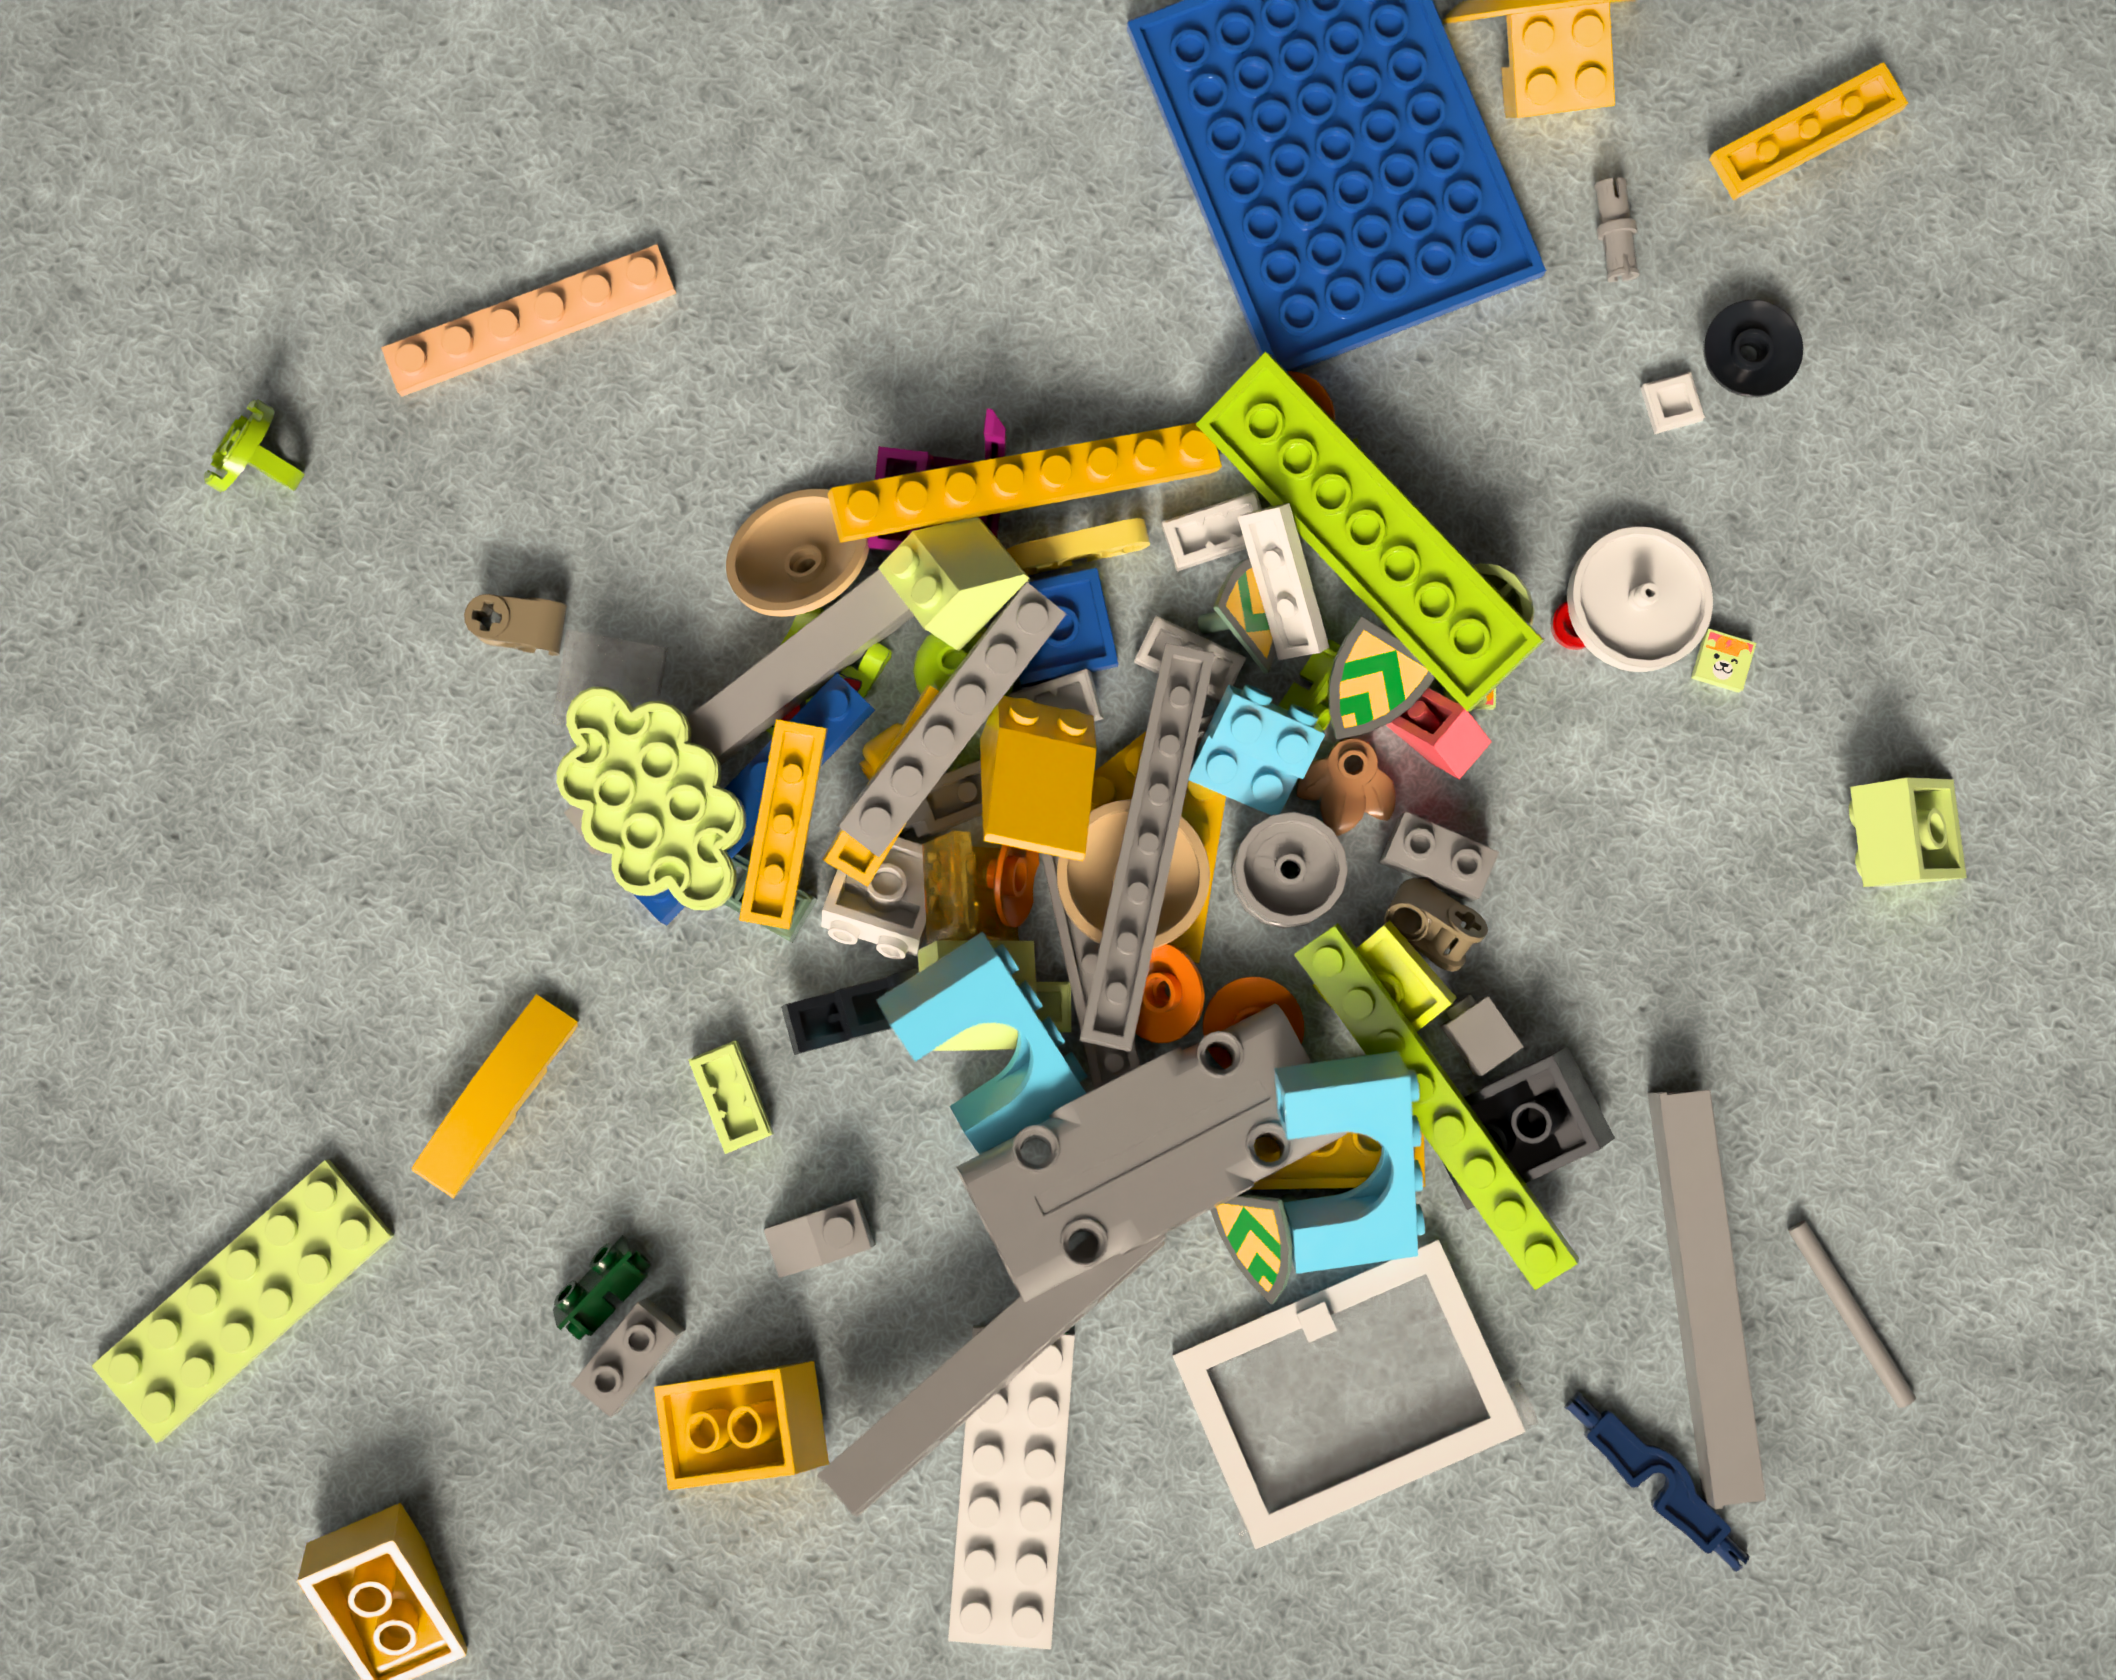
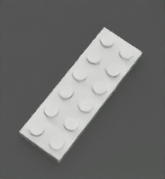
M973 1326L972 1338L985 1327ZM1063 1334L965 1422L948 1641L1051 1649L1075 1334Z

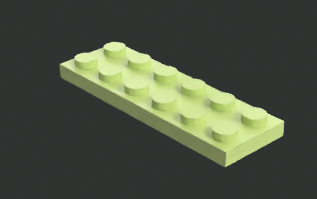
M324 1160L91 1366L156 1443L161 1442L395 1235L330 1160Z

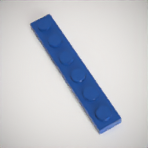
M836 673L789 722L828 729L822 766L870 717L875 709ZM772 740L724 788L732 792L742 802L746 812V828L743 835L732 848L727 850L731 859L755 835ZM669 889L654 896L633 894L660 923L666 926L685 907L672 895Z

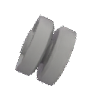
M1295 812L1272 815L1255 825L1235 851L1231 868L1234 894L1244 910L1262 924L1282 929L1305 926L1328 912L1343 893L1348 873L1345 849L1334 831L1315 817ZM1293 861L1297 864L1299 871L1294 874L1296 876L1295 879H1287L1282 875L1280 868L1282 864L1288 865Z

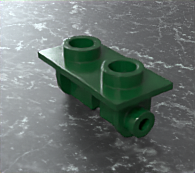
M623 1235L614 1245L607 1243L602 1246L590 1262L591 1269L578 1283L574 1280L570 1281L556 1296L554 1301L555 1307L552 1310L557 1328L561 1330L566 1325V1329L578 1340H581L585 1335L592 1336L616 1310L615 1306L604 1295L610 1291L624 1302L642 1281L648 1277L646 1270L652 1265L650 1261L638 1251L630 1257L632 1252L627 1239Z

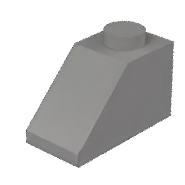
M860 1197L763 1229L779 1278L825 1265L871 1249L876 1245Z

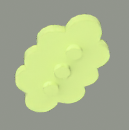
M591 687L581 691L571 701L567 710L566 726L576 746L561 759L557 769V786L561 796L570 805L584 810L581 830L585 840L594 849L612 854L611 869L616 881L626 891L639 896H654L669 889L682 905L693 910H712L722 906L732 896L736 886V869L727 850L732 848L741 839L746 828V812L742 802L732 792L719 787L721 766L718 758L710 749L696 743H691V727L687 717L671 704L664 701H648L633 708L632 704L621 693L608 687Z

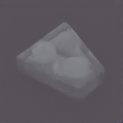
M567 630L551 724L558 726L566 724L567 710L571 701L581 691L591 687H608L621 693L631 704L659 697L661 695L668 647Z

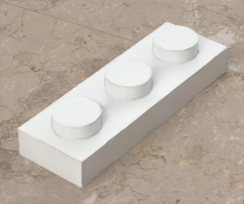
M1290 503L1251 511L1239 516V523L1278 660L1316 654L1330 648Z

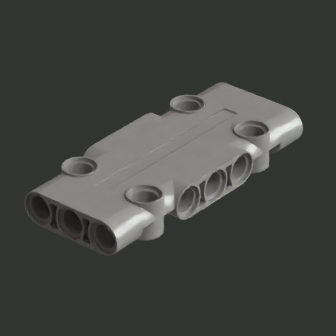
M1273 1004L1222 1031L1209 1033L1202 1041L1183 1051L1181 1048H1177L1062 1106L1050 1114V1119L1038 1125L1026 1127L1017 1136L956 1166L959 1176L1024 1303L1086 1270L1095 1268L1101 1262L1119 1253L1124 1255L1249 1190L1254 1186L1253 1183L1275 1174L1281 1168L1346 1135V1132L1287 1140L1277 1114L1274 1068L1309 1064L1311 1061L1286 1015L1277 1004ZM1212 1047L1225 1049L1230 1054L1231 1066L1224 1070L1213 1069L1205 1060V1051ZM1261 1137H1269L1275 1140L1280 1149L1279 1159L1274 1162H1264L1259 1159L1254 1151V1141ZM1033 1139L1045 1142L1051 1152L1048 1160L1039 1165L1026 1162L1021 1154L1023 1145ZM1081 1231L1089 1232L1097 1239V1253L1087 1259L1076 1257L1069 1248L1071 1236Z

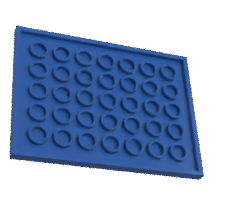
M1183 0L1127 22L1128 35L1260 357L1264 352H1267L1286 371L1297 372L1543 277L1545 274V266L1432 0Z

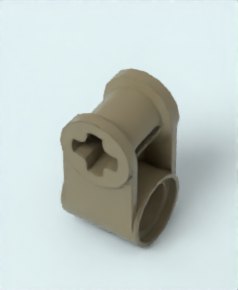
M482 594L473 598L467 604L464 620L468 630L485 644L514 648L534 654L536 649L549 651L548 655L559 656L567 605L539 598L521 599ZM492 610H494L502 619L500 623H492L490 631H488L481 623L482 617H490Z
M1421 878L1405 880L1399 886L1384 916V923L1386 924L1390 920L1415 950L1428 957L1436 966L1452 972L1458 971L1466 962L1465 954L1473 943L1481 942L1488 934L1486 921L1479 913L1457 902L1437 889L1431 882ZM1463 921L1466 922L1464 928L1461 926V923ZM1447 948L1450 949L1449 954L1444 953Z

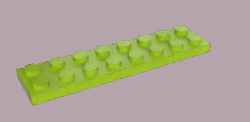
M1264 352L1196 423L1197 427L1272 506L1290 503L1297 532L1466 711H1472L1545 641L1271 354Z

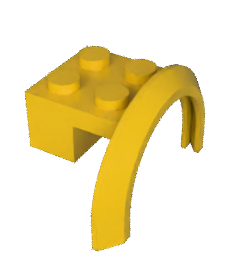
M1466 0L1459 2L1442 19L1443 24L1506 15L1510 67L1501 68L1505 118H1520L1615 106L1610 4L1635 0Z

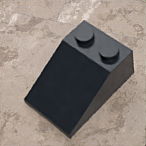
M1568 1046L1464 1097L1525 1183L1598 1151L1615 1139ZM1445 1166L1466 1210L1475 1207Z

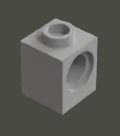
M1470 994L1445 1011L1450 1019L1440 1025L1474 1076L1484 1075L1524 1047L1489 996L1481 997L1475 1001Z

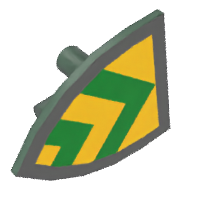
M1250 558L1240 561L1228 573L1213 606L1216 612L1200 615L1198 626L1203 634L1230 629L1265 674L1270 671L1276 649Z
M1359 615L1346 635L1334 659L1328 684L1329 714L1336 739L1366 734L1391 723L1416 703L1435 678L1398 638Z
M1240 1194L1211 1209V1214L1218 1233L1237 1267L1249 1283L1272 1305L1286 1288L1292 1269V1241L1284 1210V1202L1297 1200L1291 1194H1285L1279 1199Z

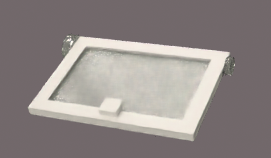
M1438 1239L1419 1247L1417 1257L1389 1260L1172 1355L1238 1510L1229 1513L1241 1542L1251 1539L1255 1550L1539 1425L1531 1402L1518 1377L1516 1376L1505 1382L1502 1381Z

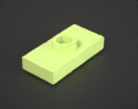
M737 1040L688 1059L725 1154L774 1135Z

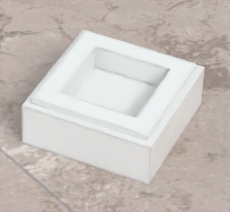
M1691 371L1646 383L1640 388L1654 434L1701 422L1705 418Z

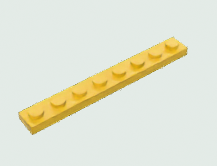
M1196 423L832 487L828 492V498L841 543L1202 476L1217 472L1222 465L1217 447L1197 427Z

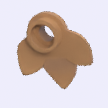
M1346 738L1337 742L1330 750L1328 757L1311 762L1304 778H1299L1297 784V797L1312 801L1320 800L1322 820L1326 826L1334 831L1336 836H1340L1353 829L1363 818L1365 812L1377 819L1388 821L1394 812L1396 803L1393 781L1387 774L1377 768L1378 758L1375 750L1368 742L1360 738ZM1350 755H1357L1362 759V766L1355 772H1349L1344 769V761Z

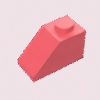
M1430 688L1422 694L1410 709L1391 723L1386 724L1388 728L1427 761L1459 780L1492 742L1469 711H1466L1458 703Z

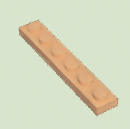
M656 244L383 346L381 349L396 390L401 396L674 295L676 291L660 249Z

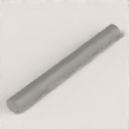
M1806 1220L1788 1229L1789 1234L1897 1407L1903 1408L1916 1400V1396Z

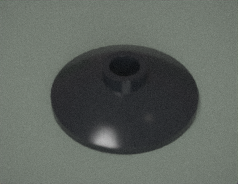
M1744 300L1726 307L1712 320L1704 337L1703 355L1711 376L1724 389L1743 397H1765L1784 388L1797 374L1803 358V340L1797 324L1786 311L1766 301ZM1741 347H1753L1757 353L1756 360L1747 361L1741 355Z

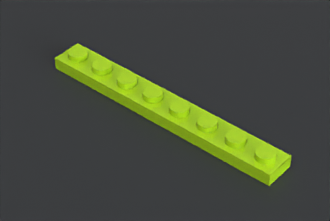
M1339 923L1299 949L1294 954L1366 1056L1398 1051L1406 1069L1415 1071L1419 1086V1100L1411 1103L1412 1115H1416L1420 1131L1536 1291L1577 1265L1579 1262L1578 1255Z

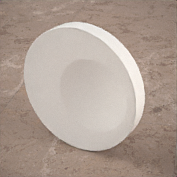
M1628 527L1607 534L1582 554L1575 564L1569 579L1567 603L1569 617L1576 634L1587 649L1596 657L1619 669L1648 672L1675 663L1689 654L1699 644L1711 620L1713 593L1711 582L1703 563L1683 541L1659 529Z

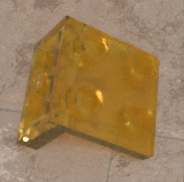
M951 831L922 844L927 944L937 940L969 941L981 932L984 933L988 941H1019L1018 927H1008L1001 922L995 904L994 889H990L987 885L988 865L992 859L998 858L1000 849L972 846L971 832Z

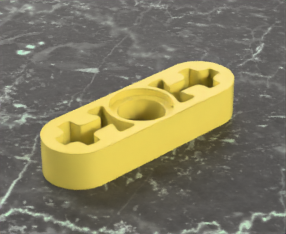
M1134 518L1029 541L1012 546L1006 550L1028 576L1073 566L1072 561L1087 558V562L1139 551L1148 547L1150 541L1145 520Z

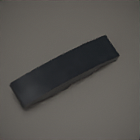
M919 968L895 973L885 978L849 986L831 993L781 1006L794 1055L891 1030L892 1027L879 1006L877 999L918 974Z

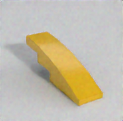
M536 994L472 1078L412 1166V1171L454 1199L509 1129L516 1118V1112L547 1073L548 1065L572 1036L578 1026V1021Z

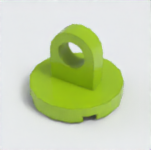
M253 400L247 405V409L253 412L248 419L243 415L239 419L236 418L211 457L213 460L210 465L217 469L215 473L209 470L204 473L205 484L220 493L226 491L246 465L249 464L295 492L305 474L260 446L275 412L272 407L261 400Z

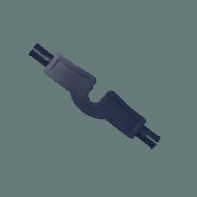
M1577 1392L1572 1398L1586 1410L1585 1414L1572 1401L1569 1400L1564 1408L1569 1410L1587 1428L1584 1432L1585 1438L1606 1457L1629 1486L1633 1488L1639 1487L1642 1482L1646 1481L1653 1474L1663 1473L1665 1485L1658 1491L1657 1496L1651 1502L1652 1508L1658 1514L1685 1533L1706 1554H1710L1714 1550L1734 1572L1739 1571L1743 1566L1729 1554V1551H1732L1744 1564H1747L1750 1556L1728 1536L1731 1532L1730 1526L1695 1493V1487L1689 1473L1676 1458L1659 1447L1644 1444L1613 1413L1605 1410L1601 1414L1581 1392Z

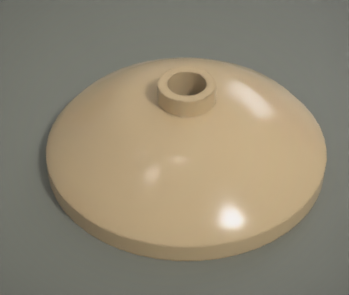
M805 489L782 495L755 511L739 528L727 553L726 573L732 590L747 607L769 616H794L807 613L834 600L859 575L869 552L868 537L840 543L828 498L829 490Z
M1132 799L1111 802L1090 812L1087 849L1083 861L1060 856L1058 859L1057 887L1062 905L1078 929L1099 944H1101ZM1180 817L1153 949L1164 946L1181 936L1200 914L1208 894L1210 869L1206 850L1196 831L1182 817Z

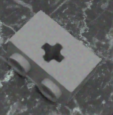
M1405 811L1397 818L1378 863L1412 878H1421L1429 881L1436 888L1471 903L1480 899L1499 852Z
M646 1298L633 1307L571 1385L611 1418L622 1410L686 1329L650 1299Z

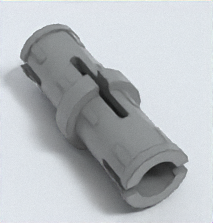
M1617 177L1616 185L1614 186L1613 178L1604 179L1595 184L1601 225L1597 228L1598 240H1603L1608 282H1617L1620 275H1622V281L1633 280L1639 276L1633 236L1637 233V224L1634 219L1630 218L1626 188L1627 180L1622 177Z

